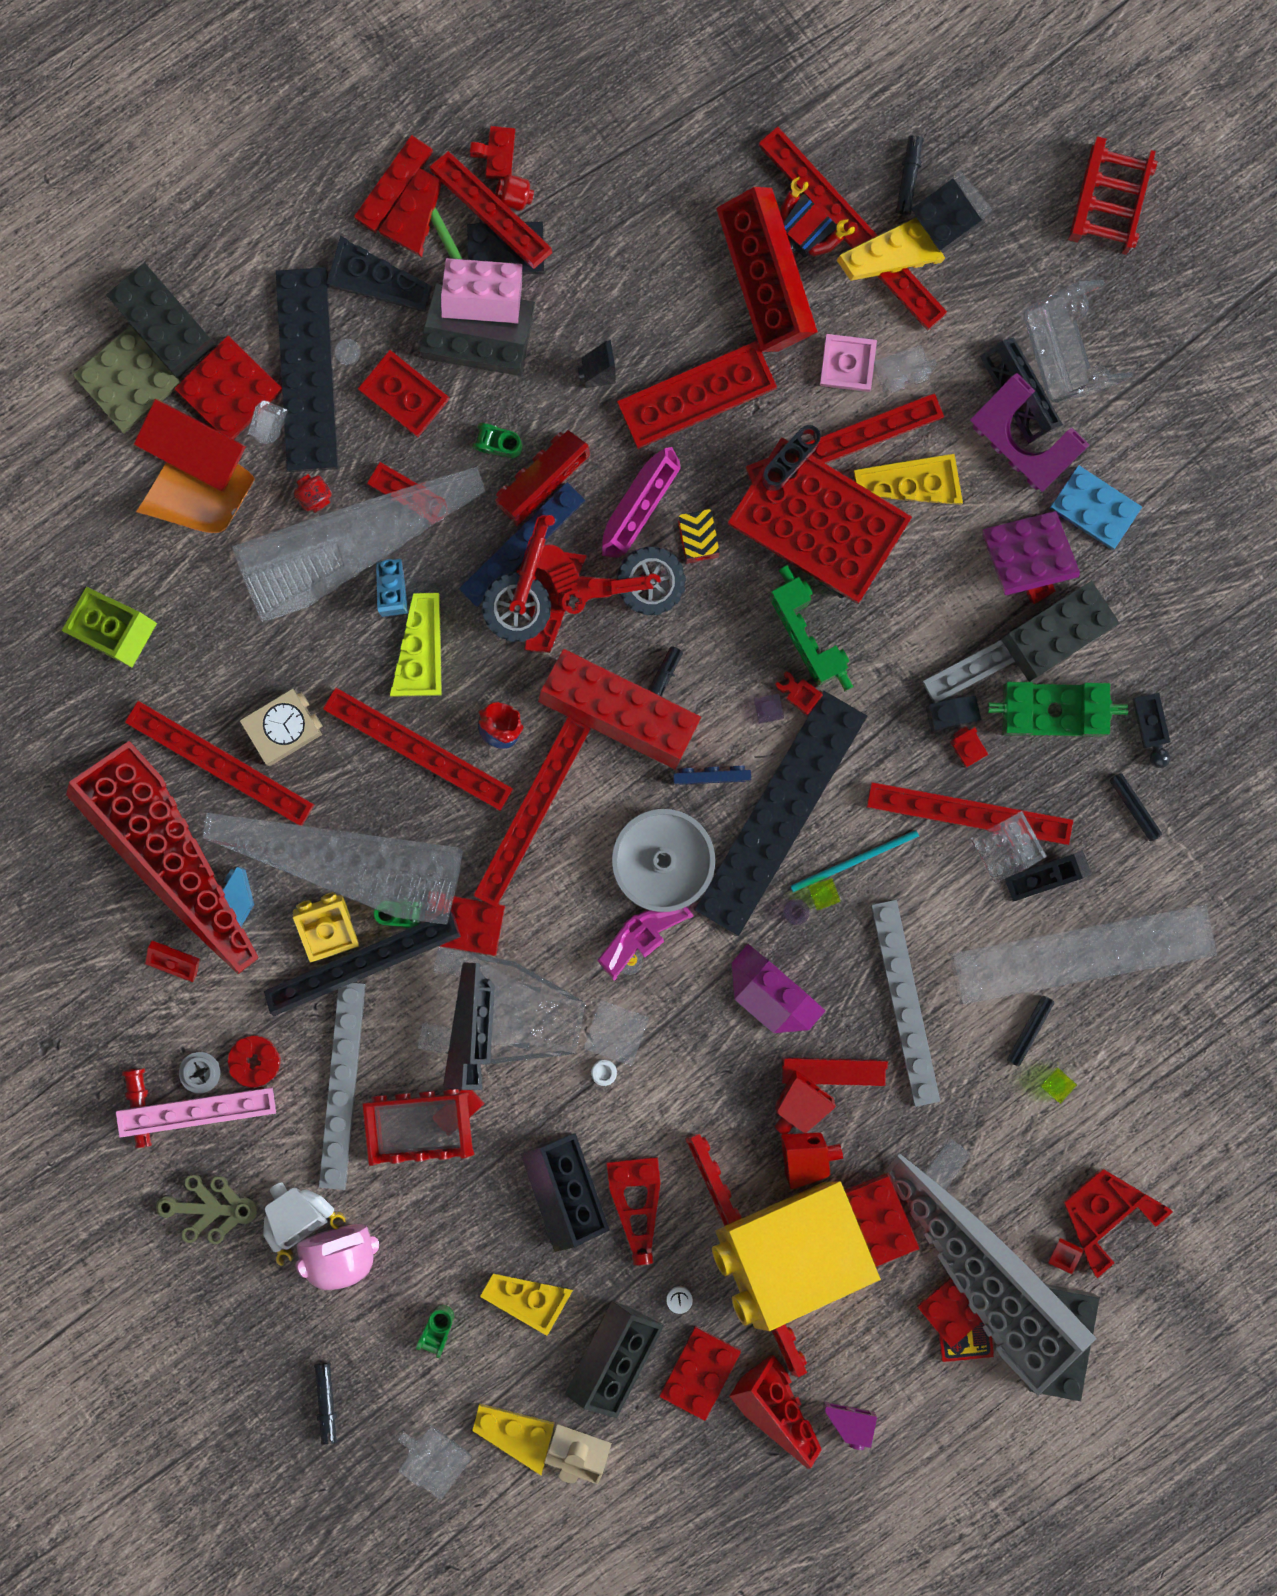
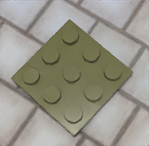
M131 326L73 374L124 434L149 413L155 399L163 401L175 391L174 388L180 383Z

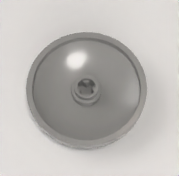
M656 809L638 815L623 828L614 845L612 866L619 887L632 902L651 911L671 912L691 905L708 888L715 869V852L708 833L694 818L672 809Z

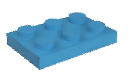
M1078 465L1049 509L1056 511L1058 515L1111 550H1114L1142 509V506Z

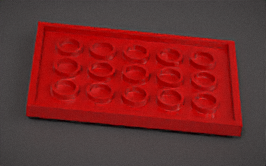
M781 437L728 521V525L851 601L859 604L912 519V516L812 455L809 456L782 488L776 491L766 489L762 483L764 470L789 442ZM793 453L784 455L789 463L798 461L797 456ZM777 472L767 474L772 482L781 480V476Z

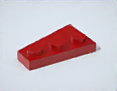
M418 168L378 230L380 234L422 258L423 244L430 229V218L432 211L436 207L442 184L440 179Z

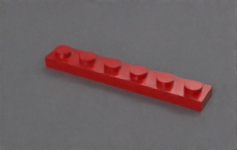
M449 151L430 166V171L533 269L552 254V248Z

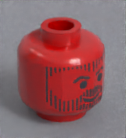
M307 474L296 482L298 487L294 490V496L305 511L312 510L313 513H316L331 503L329 498L332 496V492L321 476L316 475L311 478Z

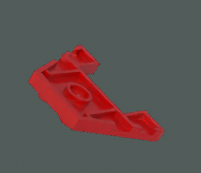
M1103 1168L1097 1171L1063 1201L1082 1249H1084L1083 1251L1089 1266L1096 1278L1100 1277L1114 1264V1261L1102 1249L1098 1241L1134 1209L1138 1207L1154 1227H1157L1173 1213L1170 1208Z

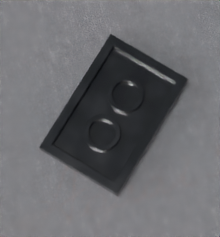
M543 221L525 222L544 240ZM467 224L468 260L522 264V275L545 274L544 261L533 269L487 224Z

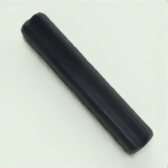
M1118 773L1110 779V783L1148 840L1154 841L1158 839L1162 832L1124 775Z
M1047 996L1040 998L1007 1058V1061L1018 1067L1021 1065L1055 1004L1051 998Z

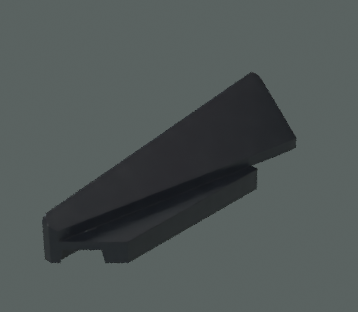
M463 962L443 1082L444 1088L482 1090L481 1064L490 1065L495 986L490 979L485 978L481 973V965L479 963Z

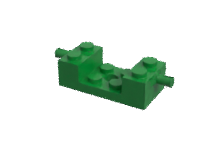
M788 565L781 568L779 572L786 584L771 592L770 602L817 688L834 678H838L844 692L848 691L854 685L851 683L846 671L849 668L847 663L850 662L847 654L843 649L839 650L837 645L819 655L817 654L819 647L814 637H808L805 632L807 625L800 613L796 615L798 611L808 607L813 593L806 581L802 582L799 577L794 578Z
M1006 682L1003 684V703L988 702V707H997L988 708V713H1003L1002 735L1105 737L1110 735L1112 715L1128 714V710H1118L1127 709L1128 704H1112L1110 683L1057 685L1033 684V682ZM1051 703L1060 706L1061 714L1059 717H1051L1048 714V706Z

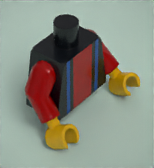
M799 177L792 181V191H789L780 209L792 252L797 251L803 257L830 253L844 239L843 236L851 235L855 228L851 227L846 232L844 224L848 222V219L841 220L836 224L804 194L800 197L799 194L808 188V182L804 184L803 189H799L796 185Z

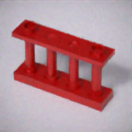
M1097 136L1091 147L1068 240L1078 243L1082 235L1091 234L1123 242L1122 254L1127 255L1131 248L1136 247L1139 239V233H1136L1149 177L1150 175L1153 176L1158 163V161L1154 160L1156 151L1151 150L1145 160L1108 151L1109 148H1105L1107 138ZM1106 161L1142 170L1140 183L1135 184L1104 176L1102 172H1099L1100 163H1105ZM1100 185L1136 194L1133 209L1097 200L1096 196H1092L1094 187L1098 188ZM1094 209L1129 218L1130 222L1127 233L1091 224L1089 220H1086L1088 211L1092 212Z

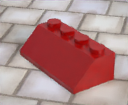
M567 430L564 434L562 432L558 433L551 440L552 446L546 451L542 449L532 459L534 463L528 469L522 468L515 475L514 478L516 480L509 487L505 485L497 492L496 505L517 526L590 457L589 445L570 430Z

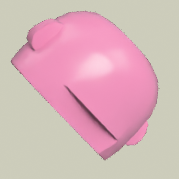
M352 1224L338 1227L339 1229L327 1230L300 1241L297 1244L299 1260L295 1265L298 1274L301 1277H305L309 1283L321 1290L345 1288L365 1278L372 1267L373 1255L379 1248L378 1239L370 1236L366 1225Z

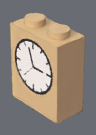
M292 689L240 720L265 764L268 766L275 764L322 735L319 729L323 726L315 714L310 715L306 708L309 706V702L302 692L298 694L297 691Z

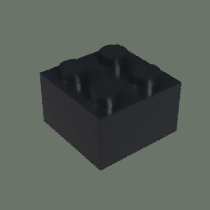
M954 178L911 209L938 250L942 253L985 223Z

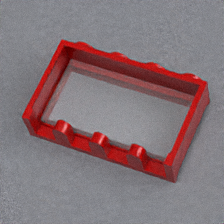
M458 1089L443 1090V1095H435V1091L419 1092V1097L412 1098L411 1093L396 1094L395 1099L387 1100V1095L371 1097V1102L363 1103L369 1166L386 1162L395 1164L411 1160L419 1162L436 1158L439 1160L452 1157L467 1158L475 1155L472 1148L467 1100L468 1093H459Z

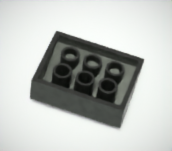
M436 284L421 342L420 353L422 358L522 376L535 302L520 299L518 323L442 318L441 294L443 285Z

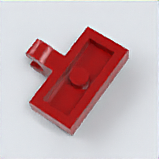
M490 126L489 146L479 142H471L470 157L487 159L486 178L499 180L500 178L504 179L508 174L512 175L515 128Z

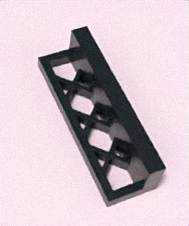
M1014 337L1002 340L980 355L998 390L1004 385L1005 374L1013 376L1017 373L1035 390L1026 400V412L1017 409L1013 415L1028 444L1063 426ZM997 351L1002 358L1001 368L995 367L990 359V356ZM1030 419L1037 420L1042 429L1034 435L1028 427Z

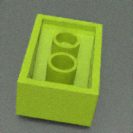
M86 587L62 631L113 659L133 667L157 623L141 612Z

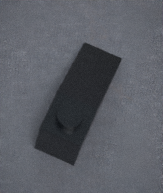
M611 340L583 356L581 358L582 366H577L580 382L585 381L586 388L616 383L615 362Z
M1081 850L1010 875L1004 879L1014 902L1083 879L1092 873L1085 854Z

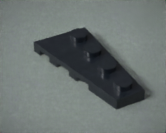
M340 235L327 281L329 287L426 312L432 291L431 285L404 270L396 268L388 261L378 258L369 253L368 250L360 246L358 247Z

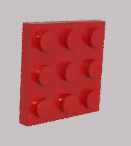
M229 335L174 388L215 430L232 439H235L282 392V387Z

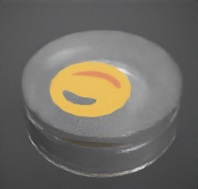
M636 951L621 971L622 973L633 975L641 969L643 961L639 952Z

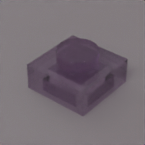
M779 694L754 699L759 724L784 719Z

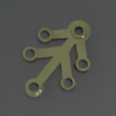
M196 1174L186 1178L185 1186L188 1190L195 1191L204 1203L177 1202L172 1196H164L156 1204L157 1213L164 1218L171 1217L175 1213L205 1214L193 1226L183 1230L182 1238L187 1243L196 1241L199 1233L219 1215H228L230 1217L219 1228H213L209 1231L208 1240L212 1244H219L238 1223H250L257 1215V1206L254 1201L249 1198H239L228 1185V1181L224 1176L213 1178L211 1188L215 1192H221L231 1205L220 1204L202 1184L201 1177ZM191 1178H195L198 1181L197 1187L190 1186L189 1181ZM217 1179L223 1181V1188L219 1189L215 1186ZM163 1203H168L170 1205L169 1212L163 1211ZM243 1206L248 1209L246 1216L239 1213L240 1207ZM188 1230H192L195 1233L194 1239L187 1238L186 1232ZM214 1231L220 1233V1240H214L212 1238V1233Z

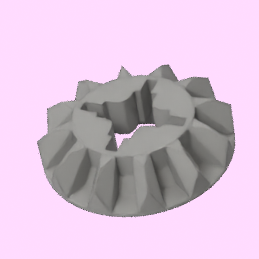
M195 1052L188 1055L182 1061L179 1068L181 1083L187 1090L194 1093L210 1091L218 1084L221 1075L219 1062L211 1054L204 1052ZM196 1064L200 1068H210L204 1073V1080L201 1077H190L197 1071Z

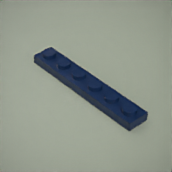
M567 482L459 590L478 608L482 604L483 595L487 587L496 578L507 573H514L521 566L537 518L543 514L552 515L555 518V523L547 528L545 535L547 540L585 503V499Z

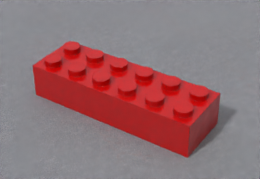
M753 187L717 207L716 210L761 352H779L817 333L818 331L773 189Z
M566 649L562 650L541 690L538 700L539 703L675 770L701 720V716Z

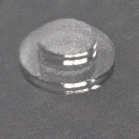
M341 340L335 347L336 358L342 364L351 365L360 357V347L354 340Z

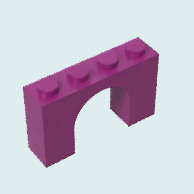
M1017 373L1000 388L970 421L974 424L972 426L979 435H985L992 442L990 445L997 453H1003L1009 459L1008 463L1015 471H1022L1028 477L1026 481L1035 490L1040 489L1043 492L1089 444L1071 427L1046 451L1034 453L1020 448L1011 435V420L1017 409L1035 390Z

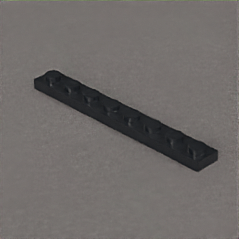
M449 911L446 913V916L443 914V917L428 920L265 990L264 995L269 1013L274 1017L461 937L454 914Z

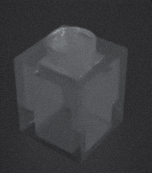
M265 400L255 407L248 435L255 437V440L260 443L272 444L280 437L287 409Z

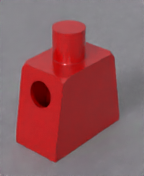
M795 1070L776 1102V1112L781 1118L774 1127L782 1135L788 1134L794 1126L803 1133H806L836 1107L834 1098Z
M820 1132L781 1135L784 1172L790 1189L827 1178L830 1175L829 1162L843 1159L841 1145L827 1146L823 1134Z

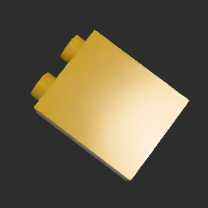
M841 1181L822 1182L715 1230L720 1244L712 1247V1254L720 1272L724 1276L729 1274L734 1276L740 1293L732 1296V1303L739 1320L744 1326L753 1323L755 1329L771 1331L881 1280Z

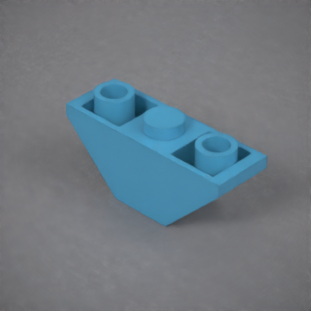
M387 559L376 562L377 608L379 614L385 617L408 613L402 560Z
M237 867L235 870L231 869L224 880L227 884L223 891L225 899L230 908H233L237 916L236 919L240 927H242L254 906V901L246 870L242 867Z

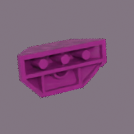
M747 944L732 961L734 999L771 1032L783 1033L810 1030L824 1014L825 1010L751 945Z

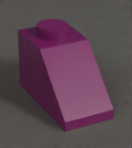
M824 1401L823 1408L845 1443H849L850 1448L864 1450V1447H872L877 1415L874 1411Z

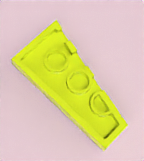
M439 593L413 594L390 697L442 696Z

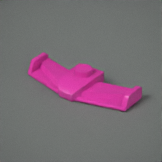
M685 907L671 912L646 910L638 915H633L624 923V926L597 961L612 980L615 981L637 950L645 958L664 943L659 932L688 918H692L693 914Z

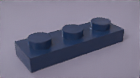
M730 766V771H719V767H705L704 772H694V768L678 769L679 773H674L673 775L674 785L751 781V770H745V766Z

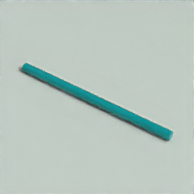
M914 830L792 884L790 887L793 892H796L919 837L917 830Z

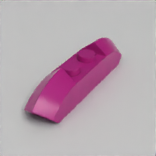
M672 447L664 448L655 454L643 466L606 525L603 535L602 556L619 558L625 555L680 470V461Z

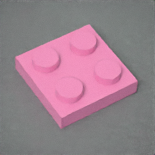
M826 334L820 386L870 392L877 340Z

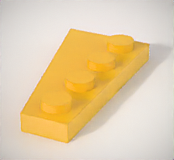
M955 454L853 471L856 483L882 499L954 505L963 504Z

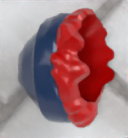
M496 701L488 704L478 712L480 714L478 730L487 745L500 749H507L515 745L524 728L521 724L520 713L517 710L513 709L510 705Z

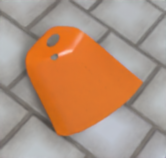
M166 462L136 512L194 530L219 533L224 531L230 524L255 478L248 470L238 464L225 491L222 492ZM237 508L234 515H232V511Z

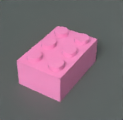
M446 258L441 294L442 318L518 323L522 289V264Z

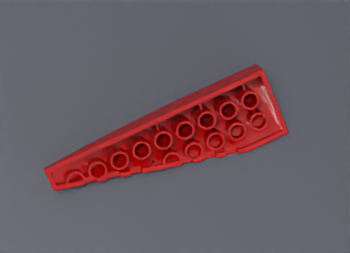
M128 741L68 783L66 796L153 892L237 974H240L258 960L259 957L244 929L240 927L233 908H230L225 899L224 891L217 884L214 873L196 839L192 837L185 818H182L178 811L177 804L173 796H170L163 777L136 747Z

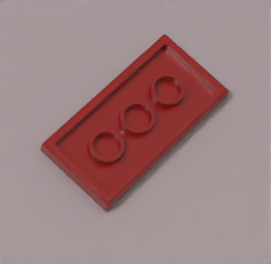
M159 399L154 400L134 443L139 448L222 492L225 491L246 448L240 442Z

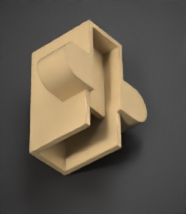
M557 1425L545 1464L561 1469L559 1477L564 1482L575 1483L580 1478L598 1485L612 1443Z

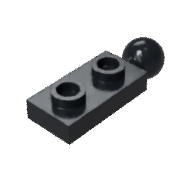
M1160 693L1133 698L1143 748L1152 747L1153 751L1150 754L1151 764L1156 768H1164L1170 762V754L1163 748V744L1171 743Z

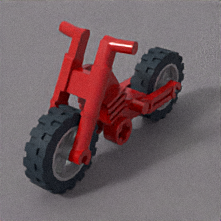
M543 514L537 518L520 570H517V573H507L496 578L487 587L482 599V614L489 629L502 639L511 642H523L536 637L545 628L551 614V601L548 592L536 580V576H534L537 568L543 569L547 573L555 592L560 593V607L570 614L581 612L586 602L591 598L609 597L613 594H619L624 603L632 610L644 615H660L670 611L675 604H678L682 593L685 591L686 576L683 566L677 557L669 551L658 547H642L629 553L622 560L620 568H618L617 578L579 576L575 564L561 548L555 545H544L547 528L555 523V518L552 515ZM646 562L657 563L653 573L649 572ZM642 565L645 573L643 575H634L635 570ZM663 566L669 575L660 577L657 573L660 567ZM669 580L667 591L659 586L658 583ZM655 587L663 596L652 600L653 588ZM648 589V600L641 598L638 593ZM505 591L508 592L510 597L508 603L499 601V598ZM530 593L534 599V602L526 603L528 594ZM570 594L579 600V602L574 603V608L565 602L570 599ZM497 604L506 606L509 610L499 617ZM535 606L532 618L525 612L526 607ZM511 613H514V626L508 625L502 620ZM518 614L523 615L529 622L518 626Z

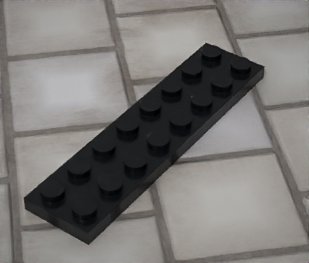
M327 268L275 270L287 471L302 472L339 469Z

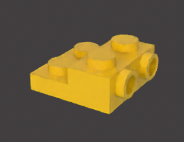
M334 892L325 894L321 897V901L313 904L309 900L303 901L296 906L297 909L293 910V919L310 962L359 947V942L342 894L337 896Z

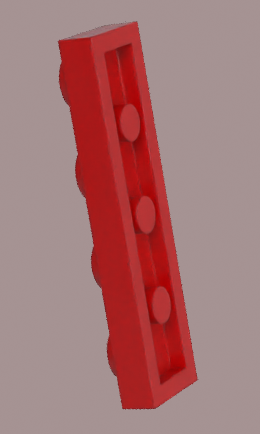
M411 135L355 214V220L376 233L418 168L422 169L433 153V149Z

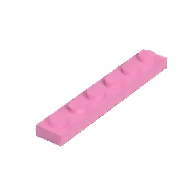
M273 1087L116 1111L119 1138L276 1114Z

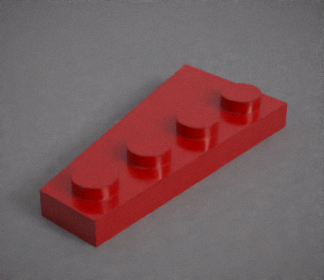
M564 552L575 564L577 572L580 574L587 555ZM537 568L534 576H536V580L548 592L551 601V614L545 628L536 637L525 641L524 650L549 654L561 626L565 610L560 607V593L555 592L549 576L543 569ZM530 594V602H534V599ZM535 606L529 607L528 615L532 618Z

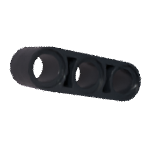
M805 425L800 428L766 466L762 475V483L766 489L776 491L782 488L816 450L821 438L817 427ZM810 434L815 442L806 444L801 436ZM793 453L797 456L798 461L789 463L784 455ZM777 472L781 476V480L772 482L767 474Z

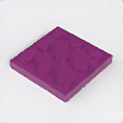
M1056 511L982 529V536L1004 595L1078 578L1080 575V570Z

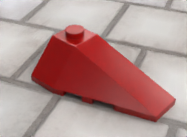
M771 1355L740 1378L731 1392L730 1398L744 1416L803 1466L810 1469L822 1450L810 1422L804 1420L799 1408L802 1404L799 1397H794L789 1386L792 1381L788 1373L775 1356Z

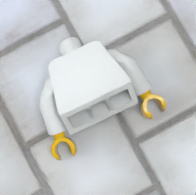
M278 1183L270 1189L275 1200L265 1207L266 1216L264 1218L263 1235L273 1252L278 1254L276 1257L277 1264L283 1266L284 1261L281 1255H287L289 1260L292 1261L293 1252L289 1248L326 1224V1218L330 1219V1225L334 1229H339L333 1223L334 1218L340 1217L344 1222L346 1221L345 1216L341 1212H334V1208L322 1196L307 1189L300 1191L295 1187L287 1191L283 1183Z

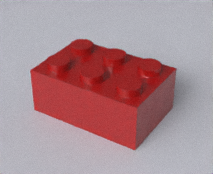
M888 1172L844 1190L875 1267L919 1250V1244Z

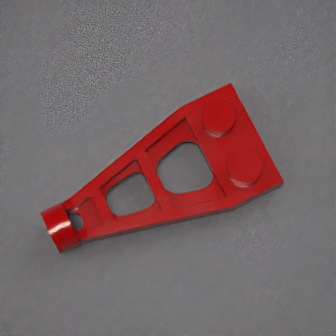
M658 1157L607 1162L609 1189L633 1253V1265L652 1264L654 1262L651 1250L661 1185ZM632 1186H645L648 1190L645 1206L638 1209L630 1208L625 1199L624 1190ZM645 1214L647 1216V1231L645 1234L636 1235L632 1231L630 1217L632 1215ZM640 1248L647 1250V1252L637 1253Z

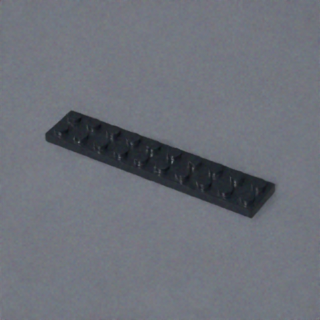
M823 690V696L810 712L695 908V911L737 936L741 934L868 717Z

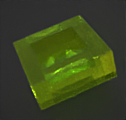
M832 878L808 887L816 911L841 902Z
M1058 1067L1040 1085L1059 1104L1077 1086Z

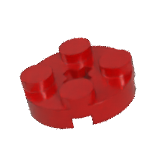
M258 1035L240 1039L232 1047L228 1056L230 1075L238 1083L246 1087L254 1088L267 1084L276 1077L281 1065L280 1054L273 1042L266 1037ZM256 1054L258 1055L257 1059L261 1061V1065H256L253 1069L250 1067L251 1064L248 1063V1058H252Z

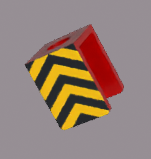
M708 509L679 515L678 524L686 564L719 558L720 552L712 511Z

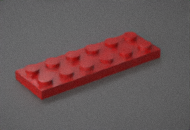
M757 341L621 399L617 401V404L637 449H640L777 389V385Z

